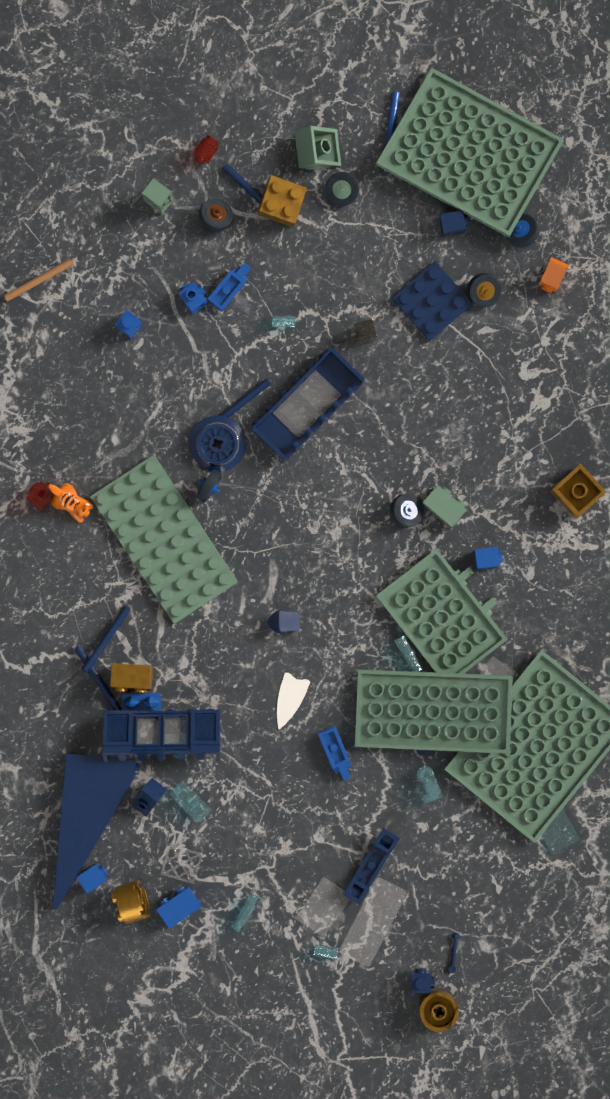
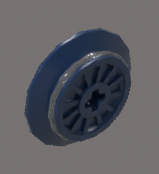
M213 415L204 418L195 425L190 434L189 448L191 455L199 466L208 471L217 470L222 472L229 470L240 462L245 453L246 440L243 430L234 420L226 416ZM216 438L218 441H223L220 449L217 447L213 448L212 446Z

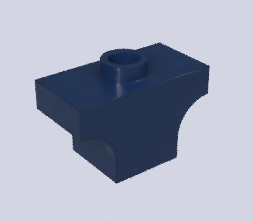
M151 778L131 805L147 817L167 789Z

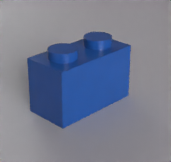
M182 886L174 892L176 896L170 900L166 897L158 903L160 907L156 910L169 929L202 907V904L190 887L185 889Z

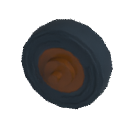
M211 198L202 204L199 210V219L208 230L220 232L229 227L233 220V212L229 204L224 200Z

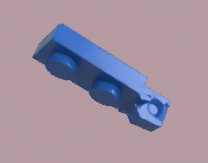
M244 262L239 270L236 268L231 270L207 300L223 312L248 280L246 275L251 270V267Z
M334 726L318 733L332 769H334L335 773L340 772L343 780L351 778L347 768L351 767L350 759L336 727Z

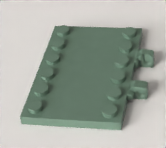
M437 549L377 594L376 597L436 673L464 674L508 639L490 617L492 614L490 609L497 604L496 600L491 598L485 604L481 601L478 602L466 587L467 582L465 580L474 573L471 568L468 567L462 573L459 569L455 572Z

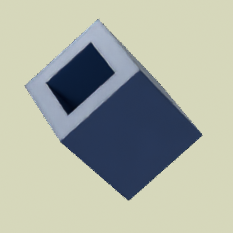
M462 210L440 214L439 216L442 236L465 233L466 227L469 226L467 215H463Z

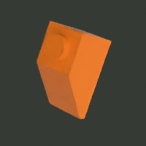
M551 257L539 282V285L542 286L541 289L548 293H552V291L556 293L569 265Z

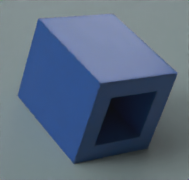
M126 310L115 323V326L128 338L132 339L143 326V323Z
M498 547L474 550L476 570L500 567V563L503 562L502 551H498Z
M95 864L76 878L86 893H89L108 880L106 877L108 873L103 865Z

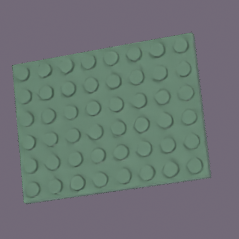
M431 68L376 165L459 211L462 210L464 214L509 238L561 148L564 139Z
M540 650L512 685L510 754L458 751L444 770L535 843L610 751V705L543 650Z

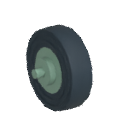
M342 171L335 173L329 178L325 190L327 197L332 203L339 206H347L356 200L360 187L355 176Z

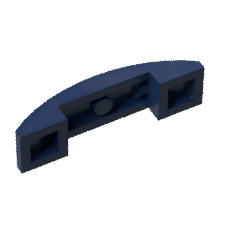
M385 828L382 829L343 895L360 905L377 874L400 838Z

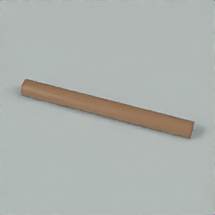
M71 259L64 261L5 294L6 301L14 299L73 266Z

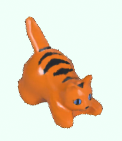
M69 483L62 484L60 488L53 484L48 485V488L54 494V497L51 499L52 506L59 510H66L78 523H82L83 517L89 515V509L94 508L90 501L78 496L74 487Z

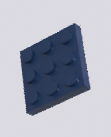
M436 261L392 298L429 342L473 304Z

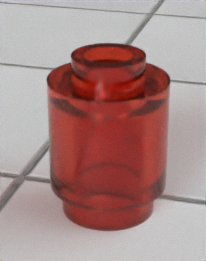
M209 135L202 138L193 151L194 159L202 165L204 163L208 164L217 152L219 142Z

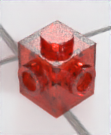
M42 481L40 483L36 482L29 490L31 493L26 497L41 512L47 508L55 495L48 488L49 482L46 484Z

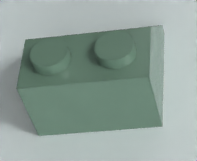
M308 126L294 131L299 169L318 170L341 166L337 129Z

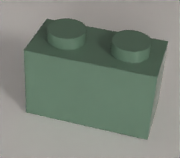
M154 178L151 182L147 181L142 188L144 202L163 215L174 200L172 192Z
M437 485L422 504L451 529L467 511L464 508L466 505L459 498L455 500L451 497L450 490L445 486L440 487Z

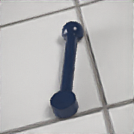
M454 933L452 936L454 943L451 965L448 967L450 973H455L456 971L454 965L457 942L460 939L459 933Z

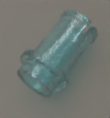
M272 315V327H276V329L278 327L295 328V315Z
M315 944L314 957L331 959L330 961L337 960L338 948Z

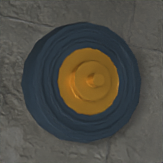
M490 273L475 275L470 280L467 288L469 299L479 307L494 305L499 300L502 291L499 280Z

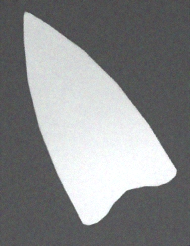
M290 673L284 674L277 702L278 729H281L299 708L310 684L309 680H298Z

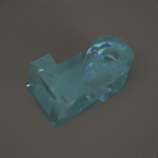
M428 766L419 768L417 778L422 782L426 795L421 796L423 803L442 798L433 770Z

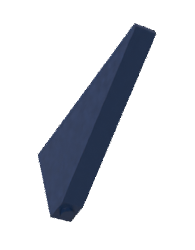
M66 754L53 910H57L60 907L76 877L131 787L135 776L139 775L140 763H137V759L127 758L125 761H120L117 757H108V762H104L103 756Z

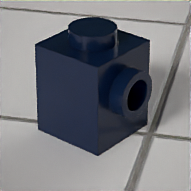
M415 968V971H410L411 993H431V988H434L435 982L434 976H431L430 971H426V968Z

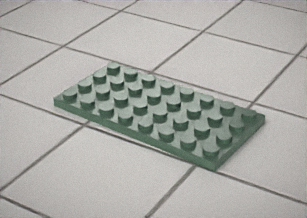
M155 455L149 457L90 496L174 624L238 583Z
M358 670L355 747L510 754L513 676Z

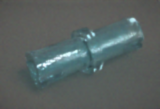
M405 635L394 640L402 654V660H405L410 671H421L423 668L415 656L416 652L411 649Z
M249 893L243 907L239 908V914L231 925L233 930L242 933L248 919H251L253 916L252 912L260 901L259 897Z

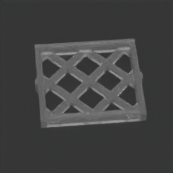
M169 844L161 875L194 884L200 869L199 866L203 853ZM175 848L181 849V850H184V851H182V852H180V853H177V851H176ZM173 849L175 856L169 858V852ZM188 852H191V853H194V854H197V855H195V856H193V857H190V855H189ZM186 853L188 859L182 862L179 856ZM177 857L180 864L174 867L171 860ZM199 857L198 865L195 866L192 860ZM190 861L193 868L186 870L184 864ZM169 862L171 869L165 871V865ZM182 866L184 873L178 875L175 869ZM173 870L176 876L167 873ZM195 870L194 878L191 879L188 873ZM186 874L189 880L180 877Z

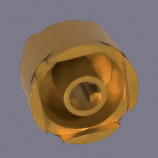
M140 880L117 886L115 891L111 892L113 902L117 903V918L119 922L124 921L125 924H130L150 917V913L147 914L146 911L150 909L148 897L144 887L140 888L138 885L141 884Z
M434 990L424 995L419 1003V1016L422 1023L429 1030L442 1032L455 1025L459 1011L457 1003L449 993L442 990ZM440 1006L443 1013L436 1015L434 1009H438Z

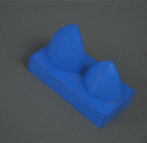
M122 693V711H148L152 709L161 711V693Z

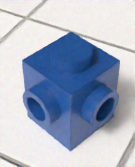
M194 282L192 284L186 283L180 288L179 297L192 315L208 304L204 297L206 293L200 284L196 286Z

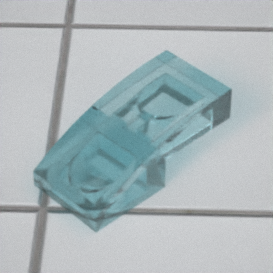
M184 781L170 794L198 824L212 811Z

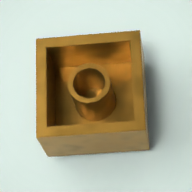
M271 175L267 180L256 215L293 227L296 224L307 188Z
M582 464L578 465L550 491L575 519L579 518L606 493L605 489Z
M112 663L110 687H115V691L128 692V688H134V692L147 693V689H152L153 666Z

